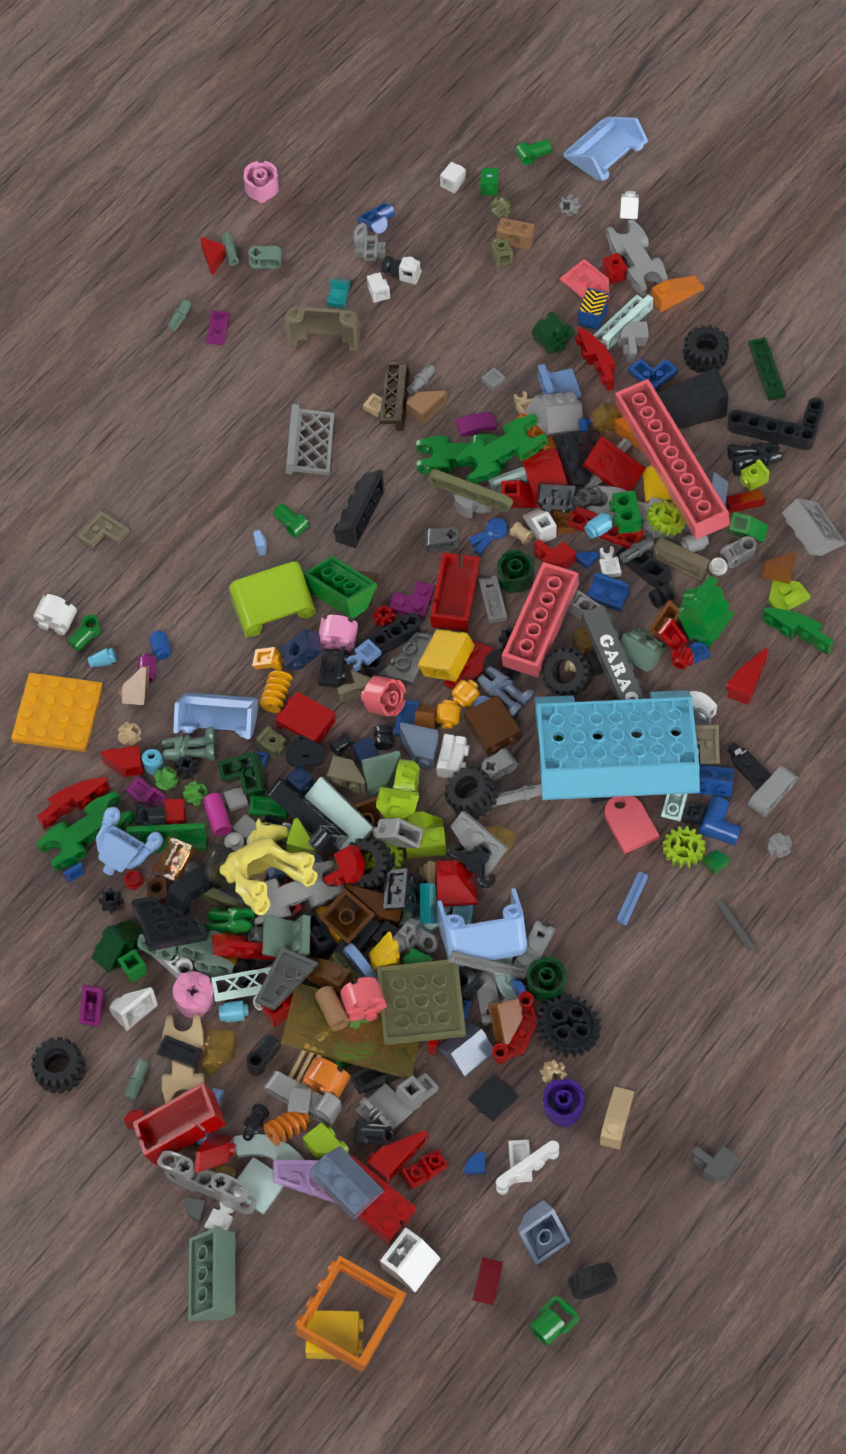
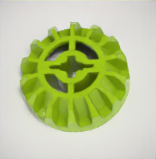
M399 760L394 789L418 793L420 768L415 761Z

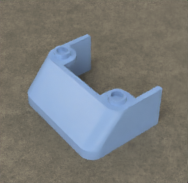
M184 693L175 702L174 733H178L180 730L184 733H193L198 728L213 727L220 730H233L239 734V737L250 739L255 733L259 699Z
M515 888L511 889V904L503 909V919L465 925L464 919L456 914L446 915L442 901H437V924L448 960L451 951L488 960L519 956L526 952L527 938L524 915Z

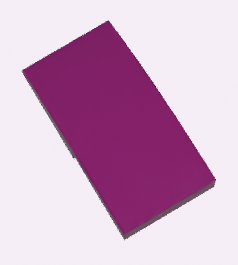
M212 310L209 320L210 327L206 337L207 344L224 345L230 312Z
M492 412L468 415L455 421L460 436H474L479 431H495L497 428Z
M139 776L125 790L137 802H151L160 807L164 805V800L168 799L158 789L149 786Z

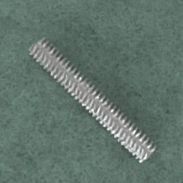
M451 951L448 961L450 962L451 960L453 964L458 962V965L460 963L462 966L465 964L467 967L472 965L474 969L479 967V970L481 968V970L483 969L486 972L488 970L490 973L495 971V974L499 975L502 973V975L508 976L509 974V977L511 975V978L518 977L520 980H524L527 971L524 968Z

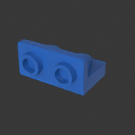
M595 573L594 581L586 596L600 605L621 612L629 596L630 585L622 580L610 578L606 574Z
M699 764L700 792L696 794L730 798L733 787L734 768Z

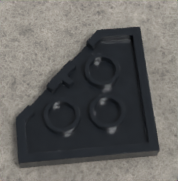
M598 430L561 434L552 438L569 484L575 487L586 486L590 482L593 473L582 465L600 438Z
M153 896L132 899V907L149 951L207 941L208 934L201 919L197 917L191 918L185 915L184 911L172 905L166 906L158 902L159 899Z

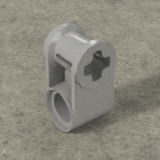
M750 536L743 537L738 541L725 545L719 553L725 557L729 568H735L755 557L756 540Z
M506 748L501 749L482 763V769L494 782L504 775L511 773L518 766V762Z

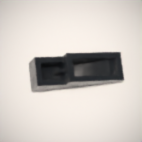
M622 547L616 553V556L620 559L621 553L628 548ZM646 551L641 557H635L624 563L640 578L657 589L663 584H668L673 579L670 568L656 562L655 556Z
M403 1048L396 1052L395 1056L393 1054L388 1058L384 1056L382 1058L385 1059H378L352 1074L350 1079L358 1094L380 1088L385 1083L394 1082L417 1070L406 1050Z

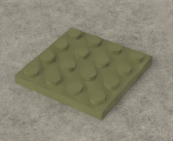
M449 960L377 967L378 982L387 1007L381 1010L384 1045L466 1037L458 962L453 964L451 960L450 962H448Z

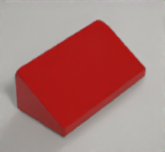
M760 489L727 496L726 506L729 513L765 506V497Z

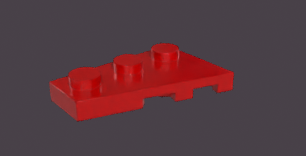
M471 639L475 647L457 681L445 680L444 686L453 690L461 680L468 682L471 679L475 682L477 677L483 673L482 664L486 655L496 649Z

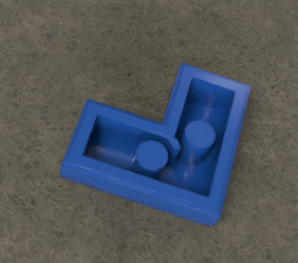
M383 203L356 219L359 224L365 223L367 229L376 233H383L387 228V220L393 217L395 212L392 205Z
M640 358L628 368V373L639 382L649 379L656 391L678 374L679 369L667 359L663 360L655 368H652Z
M714 796L710 800L698 834L736 846L742 826L724 821L729 809V802L724 798Z

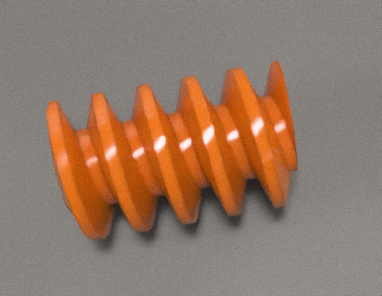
M288 1111L281 1114V1116H277L274 1120L268 1121L267 1124L264 1123V1131L268 1139L275 1146H278L280 1141L286 1142V1136L291 1139L293 1138V1133L299 1135L300 1130L306 1131V1124H310V1119L307 1113Z

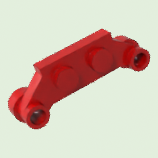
M522 992L518 996L522 1006L523 1019L510 1043L506 1045L499 1043L492 1048V1057L497 1064H503L518 1055L524 1056L538 1027L535 1024L538 1018L533 1008L534 997L529 992Z

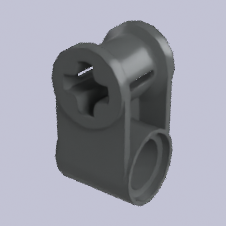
M454 527L429 528L424 533L425 549L428 552L453 551L460 546L459 531Z

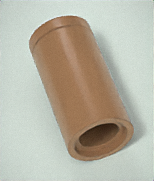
M326 986L315 993V998L331 1030L338 1031L345 1028L350 1023V1020L334 988Z

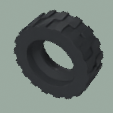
M603 1262L586 1267L573 1274L569 1278L568 1284L575 1299H586L608 1290L617 1283L618 1279L611 1263Z

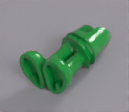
M214 907L207 913V918L211 922H205L204 927L206 932L217 931L220 933L232 932V934H240L252 929L253 925L248 920H253L256 914L249 908L229 907L228 911H226L222 907Z

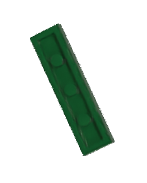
M766 337L748 341V346L767 401L785 398L786 394Z

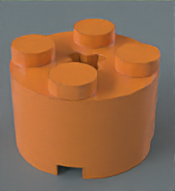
M314 1057L302 1078V1083L317 1093L324 1095L325 1092H328L339 1099L350 1079V1075L345 1070L341 1073L337 1069L338 1066L331 1061L318 1057V1059Z

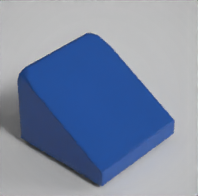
M77 862L62 871V874L67 882L70 883L85 874L83 864Z

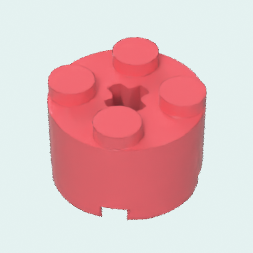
M373 676L366 685L365 690L362 691L361 700L364 701L366 709L372 714L387 717L397 716L404 708L406 700L403 699L404 693L406 694V689L400 680Z
M364 977L357 979L358 983L352 985L351 982L346 984L341 989L340 994L350 1021L366 1019L368 1022L374 1021L378 1018L377 1014L387 1007L377 979Z

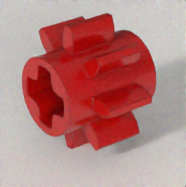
M384 604L381 607H376V613H372V618L375 620V626L379 625L384 628L391 624L392 620H396V614H393V607L389 608Z
M680 646L677 650L673 649L670 656L673 666L677 669L684 670L687 666L691 667L694 662V654L686 646Z

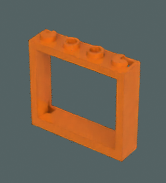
M339 1255L336 1262L332 1261L328 1266L327 1272L329 1274L326 1279L321 1278L316 1287V1290H318L316 1296H311L306 1303L307 1311L304 1315H299L295 1326H297L295 1334L363 1373L403 1304L406 1293ZM340 1271L392 1300L360 1358L306 1328Z

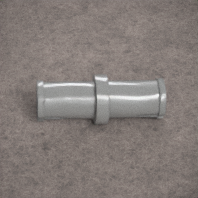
M426 364L424 369L416 374L415 380L407 388V392L410 395L413 394L414 396L423 386H426L428 379L436 371L434 366Z

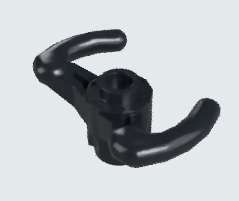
M456 843L447 848L446 853L450 859L465 863V868L475 874L478 886L490 888L495 884V874H490L489 880H485V864L489 861V856L491 855L488 847L479 844L478 846L475 845L471 851H463V845Z

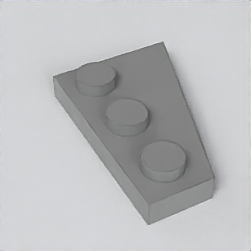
M462 811L451 825L466 851H471L475 845L478 846L479 844H483L490 849V859L485 864V878H487L509 848L466 811Z

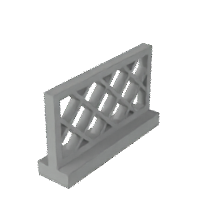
M292 404L285 474L292 475L294 471L329 476L334 413L299 409V405ZM302 415L310 416L312 420L306 423L302 419ZM330 418V422L323 425L319 419ZM316 423L320 429L314 432L310 425ZM307 429L311 435L304 438L300 432ZM322 431L328 435L324 440L318 436ZM313 437L319 442L314 447L308 442ZM303 444L309 448L305 453L299 449ZM321 446L327 450L323 455L317 451ZM312 452L318 457L313 462L307 457ZM302 459L308 463L305 467L297 466V464ZM322 461L326 465V469H319L315 464Z

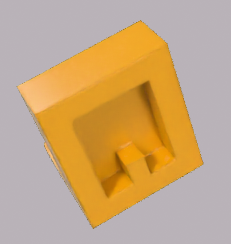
M275 647L255 650L252 666L256 670L273 668L275 671L282 670V654Z

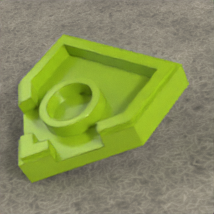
M773 580L768 603L772 608L791 610L809 600L811 595L800 582L791 580L789 584Z
M380 787L376 807L385 819H404L415 813L419 793Z

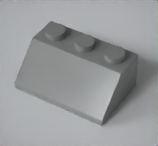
M572 392L536 395L526 410L527 415L535 414L538 420L537 426L547 436L580 432L579 419L583 418L582 403Z
M796 498L782 512L786 518V523L793 528L795 536L805 545L804 549L810 555L822 556L845 544V541L817 502Z

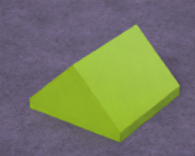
M298 818L294 819L286 842L287 852L317 854V850L308 843L310 837Z

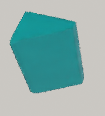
M420 884V924H437V884Z

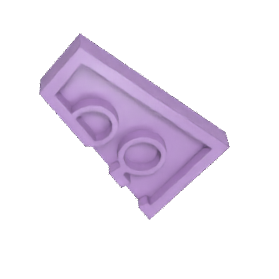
M319 1160L273 1161V1183L336 1204L309 1176L310 1168Z

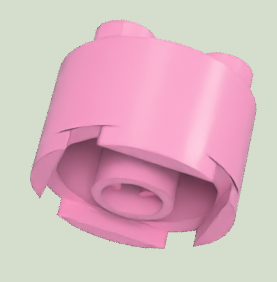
M255 161L245 168L244 185L245 191L250 198L257 200L259 203H264L274 197L279 191L277 169L272 163L268 161L258 163V161Z
M327 615V619L322 617L319 628L322 650L337 649L341 651V646H345L346 653H351L355 647L358 623L354 620L351 623L348 621V617L341 615Z
M188 972L179 975L173 986V997L178 1010L188 1018H193L194 1014H200V1017H202L208 1011L210 1012L215 1005L213 985L210 978L200 972Z

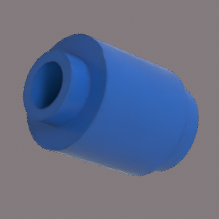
M162 631L153 632L149 637L153 655L158 660L167 659L171 655V646L167 633Z

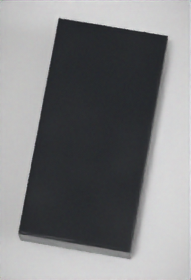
M165 1035L156 1053L161 1057L195 1069L203 1051L201 1048Z

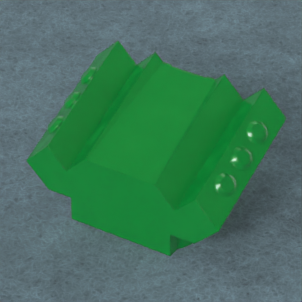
M708 576L700 587L686 589L678 616L689 638L697 639L698 642L705 644L708 648L718 639L719 634L724 631V627L729 624L730 619L735 614L727 610L731 604L727 603L722 593L723 589L715 585L718 580L711 576Z

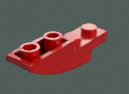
M578 327L575 341L577 346L581 347L583 360L586 359L588 366L594 365L595 371H598L600 374V383L605 386L607 391L614 390L613 374H615V362L612 356L594 335L582 327Z
M94 778L75 783L48 798L50 806L37 815L39 824L43 829H46L48 826L54 825L60 817L70 813L74 807L81 811L98 797L104 796L110 789L107 778Z

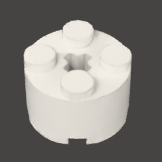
M47 594L46 597L42 596L33 618L39 622L38 626L44 630L52 628L57 634L64 636L69 630L77 609L72 604L70 606L64 604L66 600Z

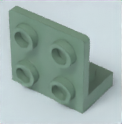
M302 915L296 921L269 916L264 918L263 955L277 957L282 947L304 957L309 954L310 916Z

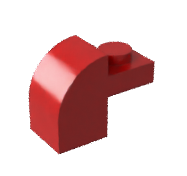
M540 539L534 543V555L537 559L542 560V563L545 562L568 569L576 562V552L563 541L553 550Z
M349 845L335 853L334 857L340 869L324 877L326 885L338 887L345 883L355 884L358 882L365 869L364 858L359 847Z

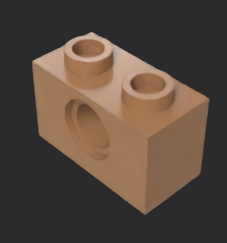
M501 218L497 228V238H507L510 247L530 251L535 238V224Z

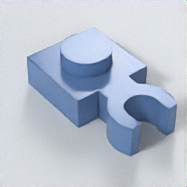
M368 639L354 650L355 655L347 658V664L350 665L352 662H356L353 670L358 671L363 662L368 666L381 655V650Z

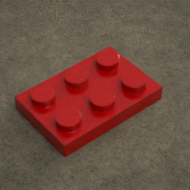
M603 436L599 438L582 465L609 486L626 491H632L646 469Z

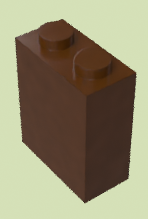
M498 695L464 712V721L487 756L495 755L501 749L508 745L513 746L521 739L520 728Z

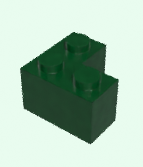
M251 752L217 762L221 781L228 784L241 781L244 795L252 797V795L257 796L268 793L262 760L259 754Z
M132 919L107 926L102 933L103 936L100 942L95 946V952L91 958L107 972L120 969L117 959L134 949H140L137 946L138 938L143 934L140 926Z

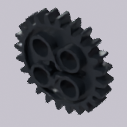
M561 994L559 999L553 996L551 1001L547 999L545 1005L541 1006L540 1011L536 1015L538 1018L535 1022L538 1025L536 1032L541 1033L538 1038L539 1040L545 1039L544 1047L547 1045L551 1046L550 1052L556 1049L557 1056L564 1052L565 1058L568 1057L569 1053L575 1058L577 1053L583 1056L585 1050L590 1052L591 1046L594 1047L596 1045V1040L599 1039V1032L601 1030V1027L597 1025H599L601 1020L595 1019L598 1012H591L593 1005L587 1007L586 999L581 1003L579 1002V996L574 1000L571 994H569L568 998ZM572 1013L578 1014L579 1018L574 1017ZM552 1015L558 1016L560 1020H556ZM577 1031L581 1032L584 1036L578 1035ZM557 1034L563 1035L564 1039L559 1038Z

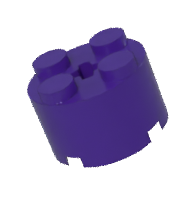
M571 1079L554 1080L548 1084L543 1095V1112L550 1122L562 1127H569L581 1118L584 1112L585 1100L581 1086Z

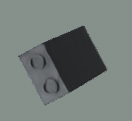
M713 368L657 393L678 429L727 416L729 395L717 368Z

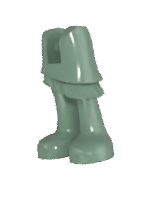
M208 727L205 735L202 737L190 738L188 734L185 737L182 735L162 740V748L166 749L162 752L163 760L180 761L181 756L188 757L191 755L193 758H207L210 761H216L214 728ZM204 746H205V748H200V749H189V747H204Z

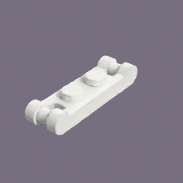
M548 1142L498 1177L496 1180L497 1193L500 1195L507 1194L511 1185L525 1180L528 1177V1173L542 1168L548 1159L558 1158V1142Z

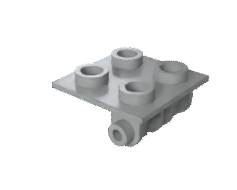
M386 1083L368 1099L364 1097L359 1102L361 1105L355 1110L366 1122L392 1126V1130L413 1113L399 1100L395 1092Z

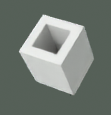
M453 162L440 175V187L454 194L466 181V169Z

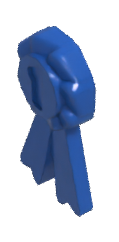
M493 518L487 522L485 532L468 538L472 547H475L474 553H478L481 556L493 539L503 538L508 532V525L502 518Z

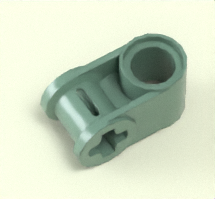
M253 246L248 251L250 257L249 265L253 269H278L281 267L282 250L278 246Z

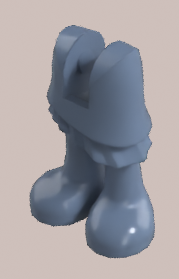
M489 666L486 669V673L493 681L491 682L483 675L477 681L487 694L499 696L514 719L522 711L523 707L530 702L535 692L532 689H528L525 692L520 691L512 685L514 681L509 680L508 676ZM502 690H506L518 702H514Z

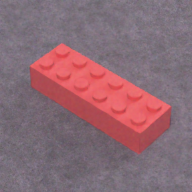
M545 562L542 563L503 651L502 663L504 667L537 678L539 677L543 668L542 663L546 661L545 657L551 650L578 588L579 573Z

